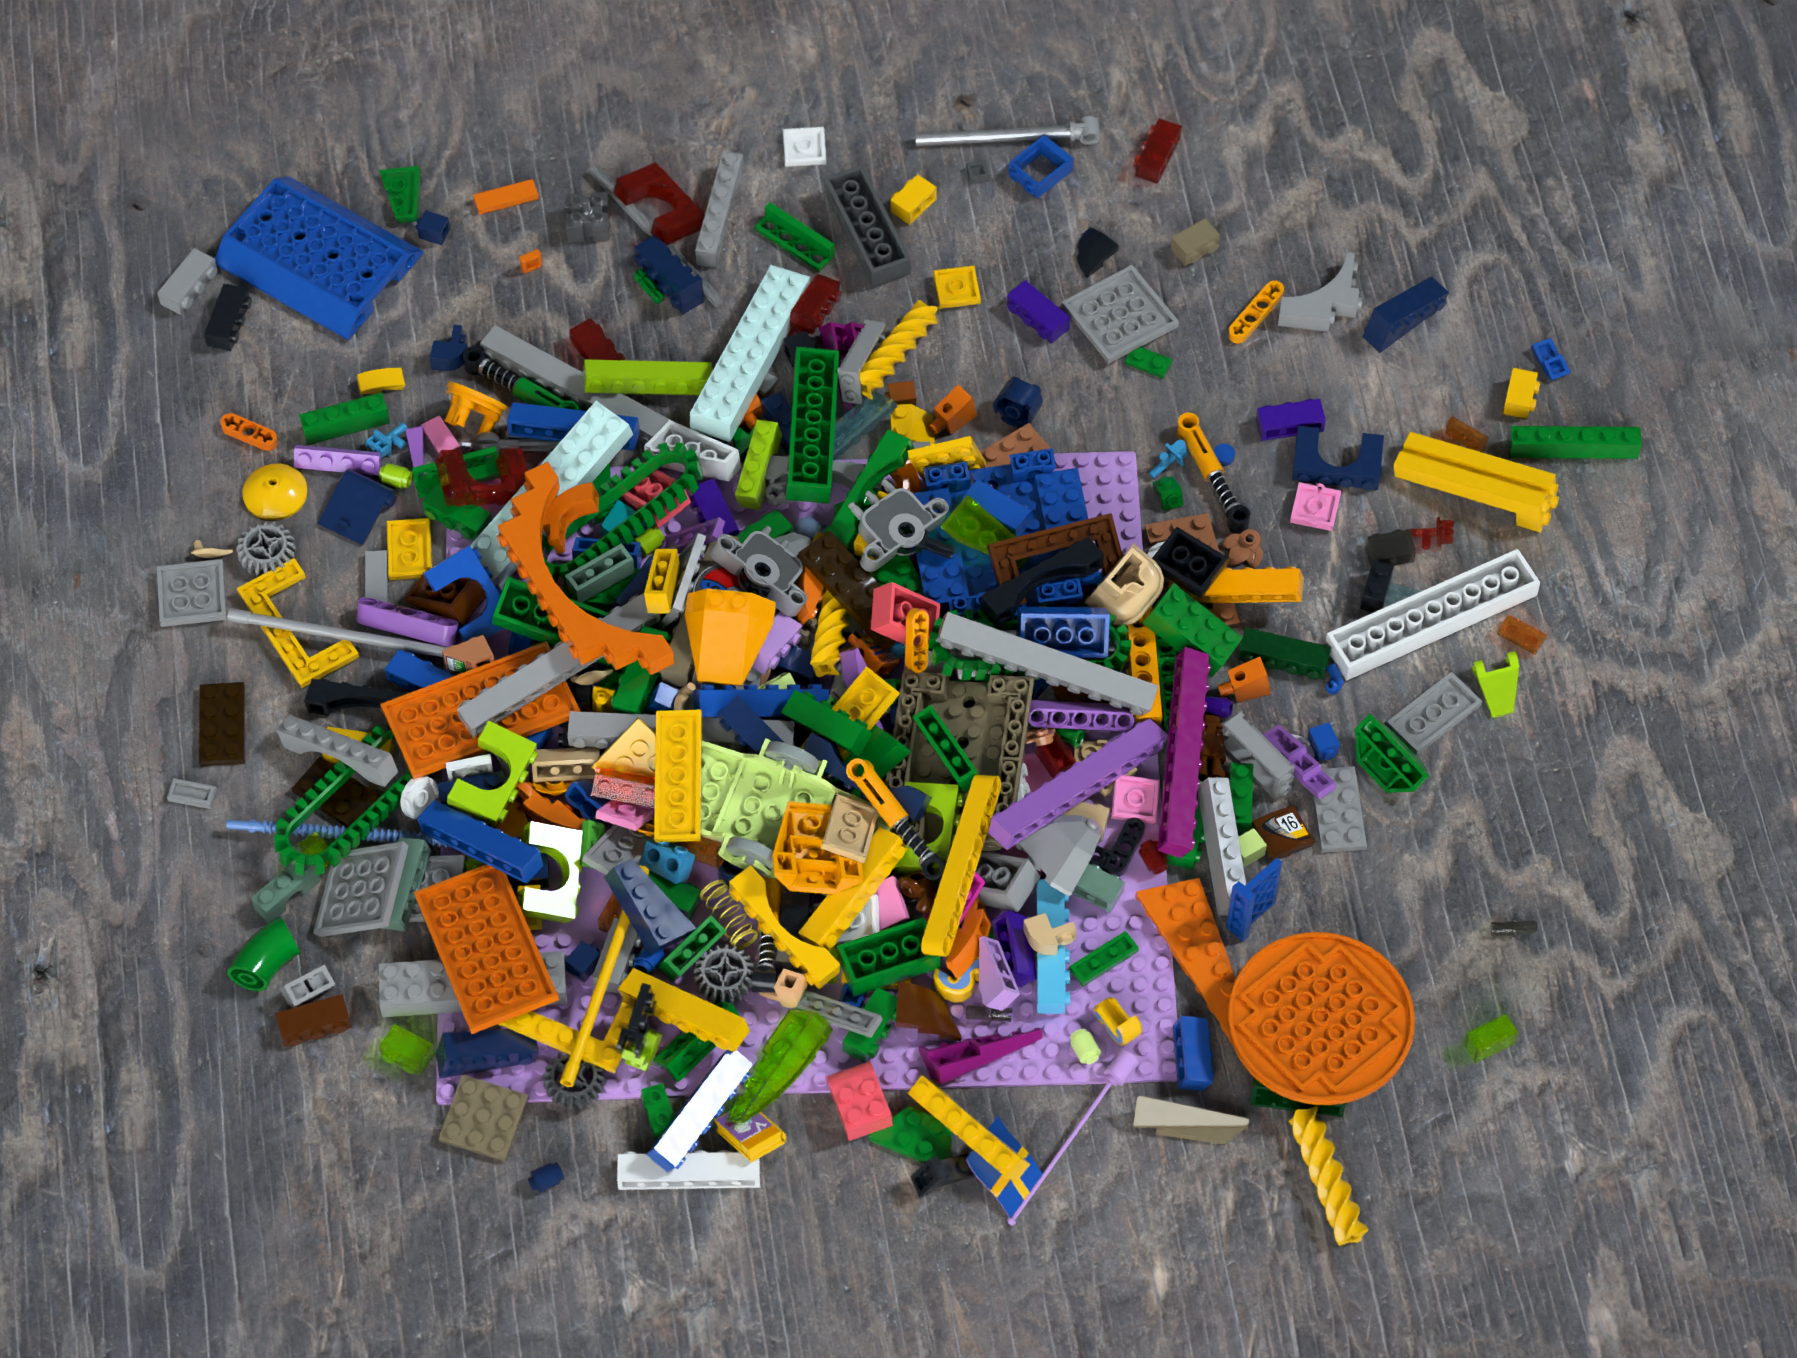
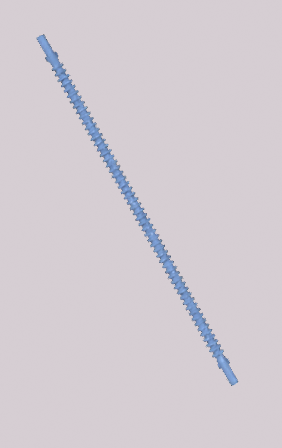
M254 819L250 821L227 820L226 824L227 829L249 830V833H254L255 831H262L263 834L267 831L269 834L276 833V823L272 820L270 823H267L266 820L259 822ZM303 823L293 833L295 836L301 834L302 837L307 834L308 837L314 835L317 838L320 835L321 838L327 836L330 839L331 836H334V839H337L346 829L344 826L339 828L338 825L332 828L331 825L326 827L323 824L322 827H319L318 824L313 826L310 823L309 826H306ZM377 828L374 831L370 829V834L365 838L368 842L370 839H373L374 842L380 840L382 843L383 840H386L387 843L390 841L396 843L399 837L425 840L428 845L431 843L432 846L438 844L441 847L444 844L422 832L417 834L414 831L411 834L409 830L406 833L403 830L398 833L397 830L391 832L388 829L385 832L384 829L380 831Z

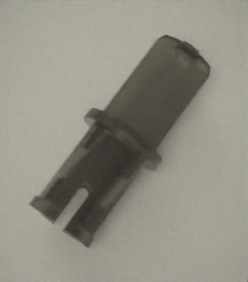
M1511 919V921L1491 922L1492 937L1503 935L1515 937L1516 934L1537 932L1536 921L1515 922L1514 919Z
M967 1005L966 1007L967 1019L988 1020V1023H990V1020L1011 1022L1012 1016L1002 1015V1013L1012 1014V1007L1005 1008L1003 1011L987 1006Z

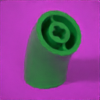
M281 916L259 929L239 950L227 970L228 977L234 983L248 990L264 991L275 974L287 962L301 954Z

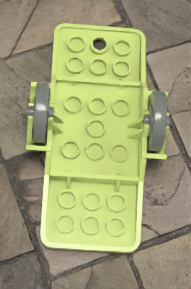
M765 738L761 751L757 755L743 754L702 741L701 837L716 842V840L722 842L718 854L741 869L745 870L751 865L760 876L776 878L773 873L772 853L788 801L833 806L834 799L839 794L870 806L873 805L871 802L840 790L822 779L821 776L828 761H818L812 754L797 746L778 741L771 742ZM878 814L873 835L879 827L891 831V828L880 814Z

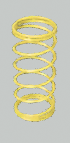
M716 880L709 883L700 893V898L706 900V907L713 909L712 916L719 919V924L720 919L731 916L740 908V904H735L727 908L720 917L714 915V909L724 907L733 900L731 898L727 903L716 907L721 901L731 897V895L723 897L714 907L708 906V900L719 897L727 891L728 886L724 880ZM723 883L722 886L716 888L709 896L703 897L709 888ZM735 906H738V908L735 911L723 916L728 910ZM743 913L734 917L727 926L722 927L726 930L740 924L745 920L746 914ZM745 915L739 922L730 925L735 919ZM747 923L737 929L732 936H728L726 932L724 935L731 938L730 944L734 947L739 939L747 934L755 933L752 939L745 944L736 945L738 950L750 946L757 939L758 932L755 929H751L752 923ZM751 925L746 931L735 935L742 928Z

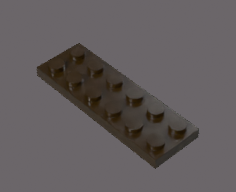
M830 530L797 554L798 559L884 653L899 643L871 630L874 589L881 585L868 571L861 567L860 562Z

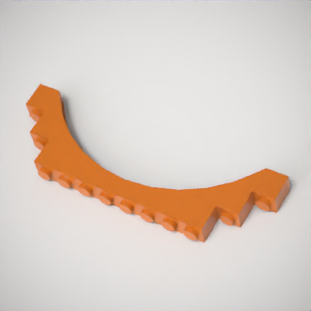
M549 462L524 472L526 482L523 484L527 492L511 499L512 508L510 512L513 518L498 525L499 535H497V540L501 547L505 546L507 549V555L511 563L515 562L518 566L517 571L520 577L527 580V586L531 594H536L538 597L537 601L542 611H547L551 625L558 628L561 641L563 643L567 642L569 645L568 649L572 658H577L580 664L584 665L604 656L608 664L612 663L615 670L638 660L640 666L643 669L646 668L650 675L673 665V650L663 635L632 632L609 625L583 611L568 599L555 583L544 561L542 532L547 513L560 490L558 476Z

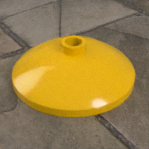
M279 463L268 464L256 469L248 476L242 490L243 500L247 509L256 517L270 521L286 519L297 513L304 505L308 494L304 476L294 467Z

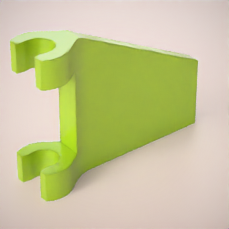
M1515 651L1506 654L1505 663L1507 667L1485 672L1482 660L1473 662L1474 666L1471 667L1474 676L1478 680L1492 719L1514 712L1520 667Z

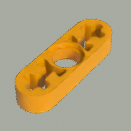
M918 608L911 609L906 616L905 665L907 669L921 673L928 665L929 616L927 612ZM920 635V643L914 646V638Z

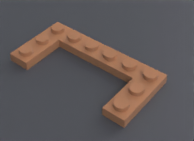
M1208 513L1145 525L1144 530L1149 547L1159 542H1165L1174 529L1179 527L1219 552ZM1210 603L1212 609L1208 610L1231 629L1240 627L1235 603Z

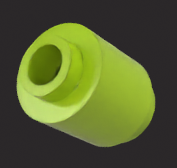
M390 463L382 466L379 472L382 484L400 489L404 487L409 488L413 477L412 471H408V468Z
M654 526L649 529L647 528L644 533L634 538L632 542H641V556L647 557L662 545L665 538L662 532Z

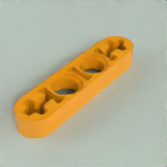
M1274 280L1268 282L1231 324L1228 337L1233 343L1240 344L1246 341L1280 302L1284 295V286L1281 282ZM1265 302L1268 304V307L1259 308L1257 303ZM1254 316L1256 320L1254 322H1247L1245 317Z

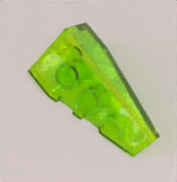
M969 495L962 500L940 526L955 541L989 555L988 544L1016 537ZM1030 557L1016 560L1017 568L1020 569Z

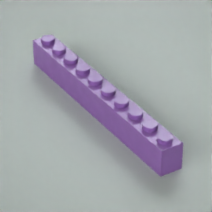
M1150 718L1142 723L1138 722L1130 731L1121 733L1113 742H1107L1097 752H1091L1086 759L1081 762L1077 761L1069 770L1060 772L1050 782H1044L1036 791L1028 792L1023 799L1011 803L1003 812L995 813L990 820L991 824L988 833L1008 850L1163 750L1168 734Z

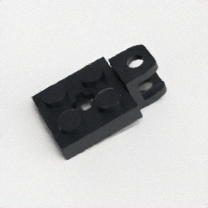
M641 984L628 1024L629 1029L622 1028L616 1046L617 1053H623L628 1041L636 1044L635 1058H641L646 1044L645 1036H647L650 1027L648 1019L650 1014H654L657 1006L651 985Z

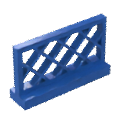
M1278 858L1272 861L1245 886L1240 881L1232 886L1226 928L1242 942L1249 937L1251 924L1275 904L1282 861Z

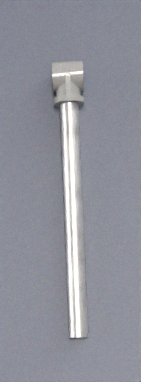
M1086 116L1081 118L1078 123L1069 121V126L915 134L916 146L1037 140L1046 135L1049 139L1070 138V142L1080 139V142L1085 145H1093L1100 141L1099 120L1096 117Z

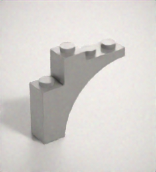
M1346 253V258L1340 272L1321 289L1302 296L1282 297L1278 326L1328 332L1329 324H1334L1335 315L1356 318L1357 309L1361 310L1363 297H1359L1360 288H1355L1356 279H1352L1353 274H1357L1358 262H1354L1355 253Z

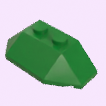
M1371 713L1354 729L1356 736V760L1386 793L1415 792L1430 777L1423 762L1390 728Z

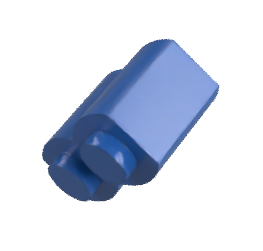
M586 779L572 782L565 792L567 801L573 807L578 808L586 820L598 823L605 822L596 818V811L612 799L602 794L600 787L592 780Z

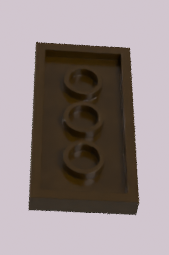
M244 682L200 685V767L245 764Z
M320 756L292 787V792L305 800V793L310 788L314 790V785L320 779L324 781V775L329 770L334 773V765ZM350 777L318 809L348 828L381 795L353 777Z

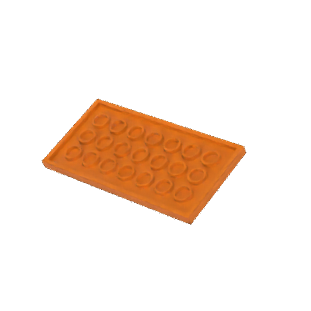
M547 641L380 704L381 710L413 779L444 769L447 762L472 758L488 752L478 747V739L481 733L474 738L471 736L458 718L457 708L465 700H472L477 697L483 689H490L496 685L502 677L511 676L520 666L532 663L539 654L551 651ZM565 680L496 724L525 738L569 721L570 711H581Z
M486 864L414 892L471 1034L559 1000L506 873Z

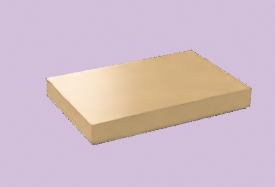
M837 794L821 849L864 863L879 814L873 806Z

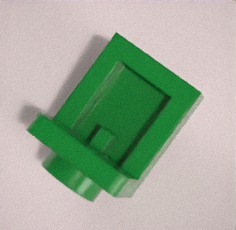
M1173 476L1162 477L1152 482L1154 491L1161 498L1164 511L1184 505L1181 486Z

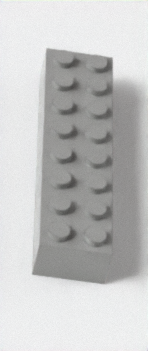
M564 951L541 952L540 955L559 997L558 1001L545 1006L567 1005ZM441 959L379 964V999L382 1017L462 1012Z

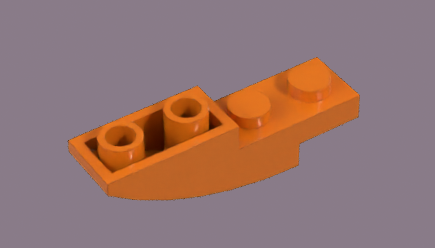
M802 564L803 571L796 580V586L806 593L807 602L798 613L797 618L798 622L804 625L808 619L812 620L818 611L816 605L821 602L825 592L823 591L824 586Z
M530 782L519 783L516 789L519 791L517 796L524 801V813L533 821L582 831V821L586 820L582 817L579 819L568 804H563L559 800L552 804L546 796H540Z
M979 896L976 897L965 915L964 922L961 925L962 928L957 929L950 954L946 957L947 967L952 971L955 978H960L973 964L979 955V939L982 936L988 937L991 923L985 914L986 908Z

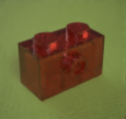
M1054 732V741L1052 743L1036 746L1035 754L1052 779L1060 772L1069 770L1076 763L1071 750L1065 746L1056 732Z

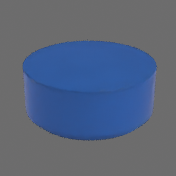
M1219 444L1215 447L1214 453L1222 466L1230 465L1234 461L1235 450L1231 445Z

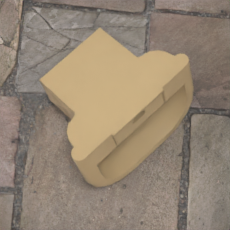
M1133 543L1084 603L1089 607L1106 608L1110 614L1116 616L1113 625L1121 626L1125 624V626L1135 624L1144 616L1161 594L1164 584L1162 570L1149 555Z

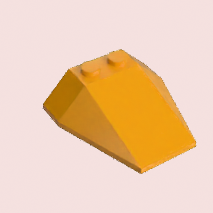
M707 588L687 593L684 615L698 682L743 686L774 624L776 602L748 592Z
M787 802L772 853L774 876L790 891L837 894L864 881L861 862L821 849L832 805Z

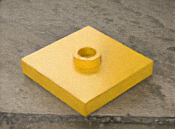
M975 265L933 270L939 309L981 304Z

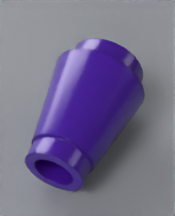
M1205 697V702H1207L1205 712L1219 716L1221 719L1230 718L1233 711V701H1230L1228 698Z

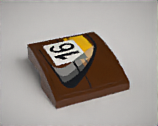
M1294 806L1274 811L1252 821V827L1267 845L1266 851L1271 860L1288 857L1293 851L1312 847L1315 842Z

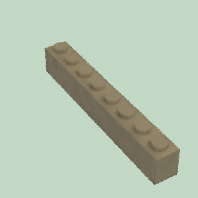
M732 536L739 542V537ZM716 541L706 544L705 556L700 558L699 572L693 576L692 582L706 568L718 564L710 555V550ZM685 610L683 613H679L678 626H674L672 632L673 639L671 643H668L673 650L674 664L659 671L662 676V683L680 687L690 683L694 669L684 615Z

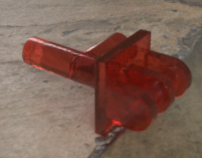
M1437 517L1436 528L1407 529V538L1422 537V549L1425 550L1431 547V537L1437 538L1438 547H1442V544H1451L1454 542L1452 537L1454 534L1452 529L1454 521L1440 520V517Z

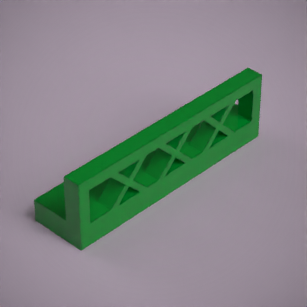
M771 202L765 206V216L754 226L755 231L818 272L835 257L834 243ZM770 222L775 226L776 230H766L763 226ZM788 234L792 240L783 241L779 238V235ZM795 245H805L808 247V251L799 252L795 249ZM820 255L824 259L818 264L812 260L811 256Z
M496 446L412 468L413 480L419 499L426 498L437 483L453 491L503 477Z
M720 999L712 1003L740 1016L732 1003L721 1002ZM682 1032L653 1061L656 1065L665 1068L674 1081L679 1082L716 1045L708 1040L706 1042L702 1041L691 1032Z

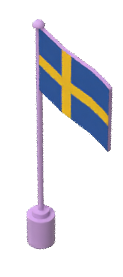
M1124 1049L1118 1051L1104 1071L1105 1079L1108 1083L1043 1174L1029 1152L1007 1130L999 1115L988 1130L1029 1162L1030 1166L1015 1183L1001 1174L976 1151L972 1150L966 1159L969 1167L984 1186L997 1198L1008 1215L1007 1221L1010 1225L1016 1224V1218L1111 1085H1124L1139 1064L1138 1059L1133 1054Z

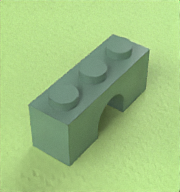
M294 861L251 898L254 910L267 923L279 917L287 910L286 903L294 893L300 891L305 895L321 881L319 875L315 876L314 865H306L305 874L300 875L295 873L296 861Z

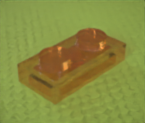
M1453 416L1449 419L1445 433L1451 439L1461 442L1468 449L1482 453L1486 450L1487 436Z
M1509 614L1497 631V635L1534 655L1537 654L1547 637V634Z
M701 836V841L683 842L681 845L687 848L688 852L696 855L694 860L718 869L725 860L718 854L722 843Z
M614 893L598 918L599 930L608 933L614 918H619L618 913L622 908Z

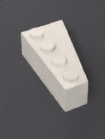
M671 420L644 446L645 451L649 449L652 455L655 456L661 453L658 444L667 442L670 451H674L676 442L684 443L687 451L690 448L695 451L701 464L703 476L730 481L741 469L738 449ZM669 463L661 466V468L681 472L685 470V466L679 463Z

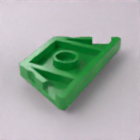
M910 1106L892 1118L893 1126L869 1135L870 1141L923 1164L929 1158L936 1156L939 1161L952 1157L951 1130L937 1118Z

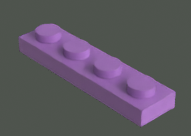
M296 445L294 447V468L344 473L350 469L359 474L379 476L381 453Z
M717 517L665 536L660 549H677L678 554H680L697 533L706 536L704 545L717 541L719 536L723 534L725 521Z

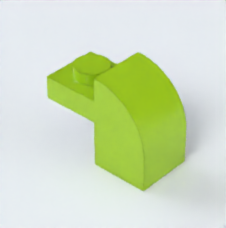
M649 1028L648 1034L645 1036L646 1044L640 1059L635 1058V1043H631L629 1047L624 1048L621 1058L626 1059L625 1064L647 1071L657 1054L663 1033Z

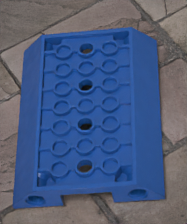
M289 176L274 178L224 234L215 257L216 266L349 341L374 312L372 301L391 279L400 282L424 254V251ZM263 217H272L269 221L261 220ZM297 235L305 236L302 240L295 239ZM331 254L339 255L335 259L328 258V256ZM364 273H372V274H373V275H372L371 277H369V278H364V277H362V275H363Z

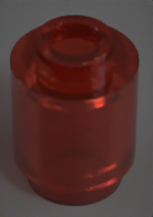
M1147 840L1140 845L1141 848L1138 853L1148 871H1151L1153 875H1157L1168 869V858L1165 853L1157 851L1158 841Z

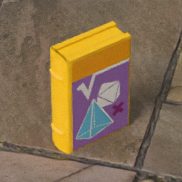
M749 1101L714 1120L718 1127L717 1133L750 1162L786 1142V1135L779 1126L775 1125Z

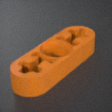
M227 413L220 420L222 431L229 436L265 451H271L278 445L275 431L234 413ZM248 428L255 430L250 436L243 434Z

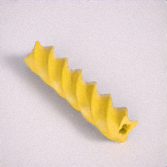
M918 300L910 312L891 331L889 336L881 342L878 349L870 355L859 373L862 392L866 397L873 400V389L884 388V376L895 375V364L906 362L905 352L917 349L916 339L927 337L928 325L938 324L935 315L938 310L936 306H928L921 300Z
M826 588L821 603V612L818 618V628L815 633V644L812 649L810 662L817 677L827 674H840L835 668V664L841 660L838 647L847 641L841 631L850 625L845 618L847 611Z
M1318 1106L1306 1110L1298 1109L1289 1122L1292 1125L1294 1137L1301 1146V1154L1309 1167L1310 1177L1317 1187L1319 1200L1326 1208L1327 1220L1334 1229L1335 1240L1338 1246L1350 1242H1360L1362 1236L1369 1230L1365 1224L1357 1220L1360 1207L1355 1202L1349 1200L1352 1190L1351 1185L1340 1179L1343 1165L1332 1158L1335 1146L1330 1140L1324 1138L1326 1132L1325 1122L1315 1117Z

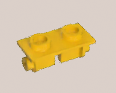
M594 685L592 712L614 713L611 699L615 690Z

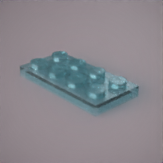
M873 390V400L866 397L863 405H855L835 423L834 461L841 458L852 445L857 444L867 432L875 429L881 420L892 414L893 410L898 407L893 399Z

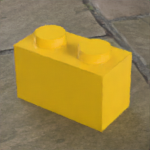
M917 174L913 179H909L906 182L904 188L893 194L890 199L891 213L910 225L937 200V187Z
M1517 368L1512 369L1503 414L1528 419L1530 411L1534 412L1537 399H1533V394H1538L1540 382L1536 381L1537 372Z

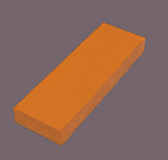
M530 179L473 194L478 213L481 215L538 200L539 195L534 180Z

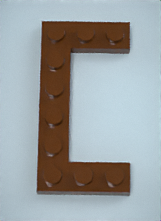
M1112 513L988 544L987 549L997 586L999 587L1003 582L1010 581L1019 576L1016 560L1071 547L1075 542L1082 541L1087 537L1095 541V545L1104 553L1102 571L1105 577L1123 556ZM1026 598L1021 601L1020 605L1027 603Z

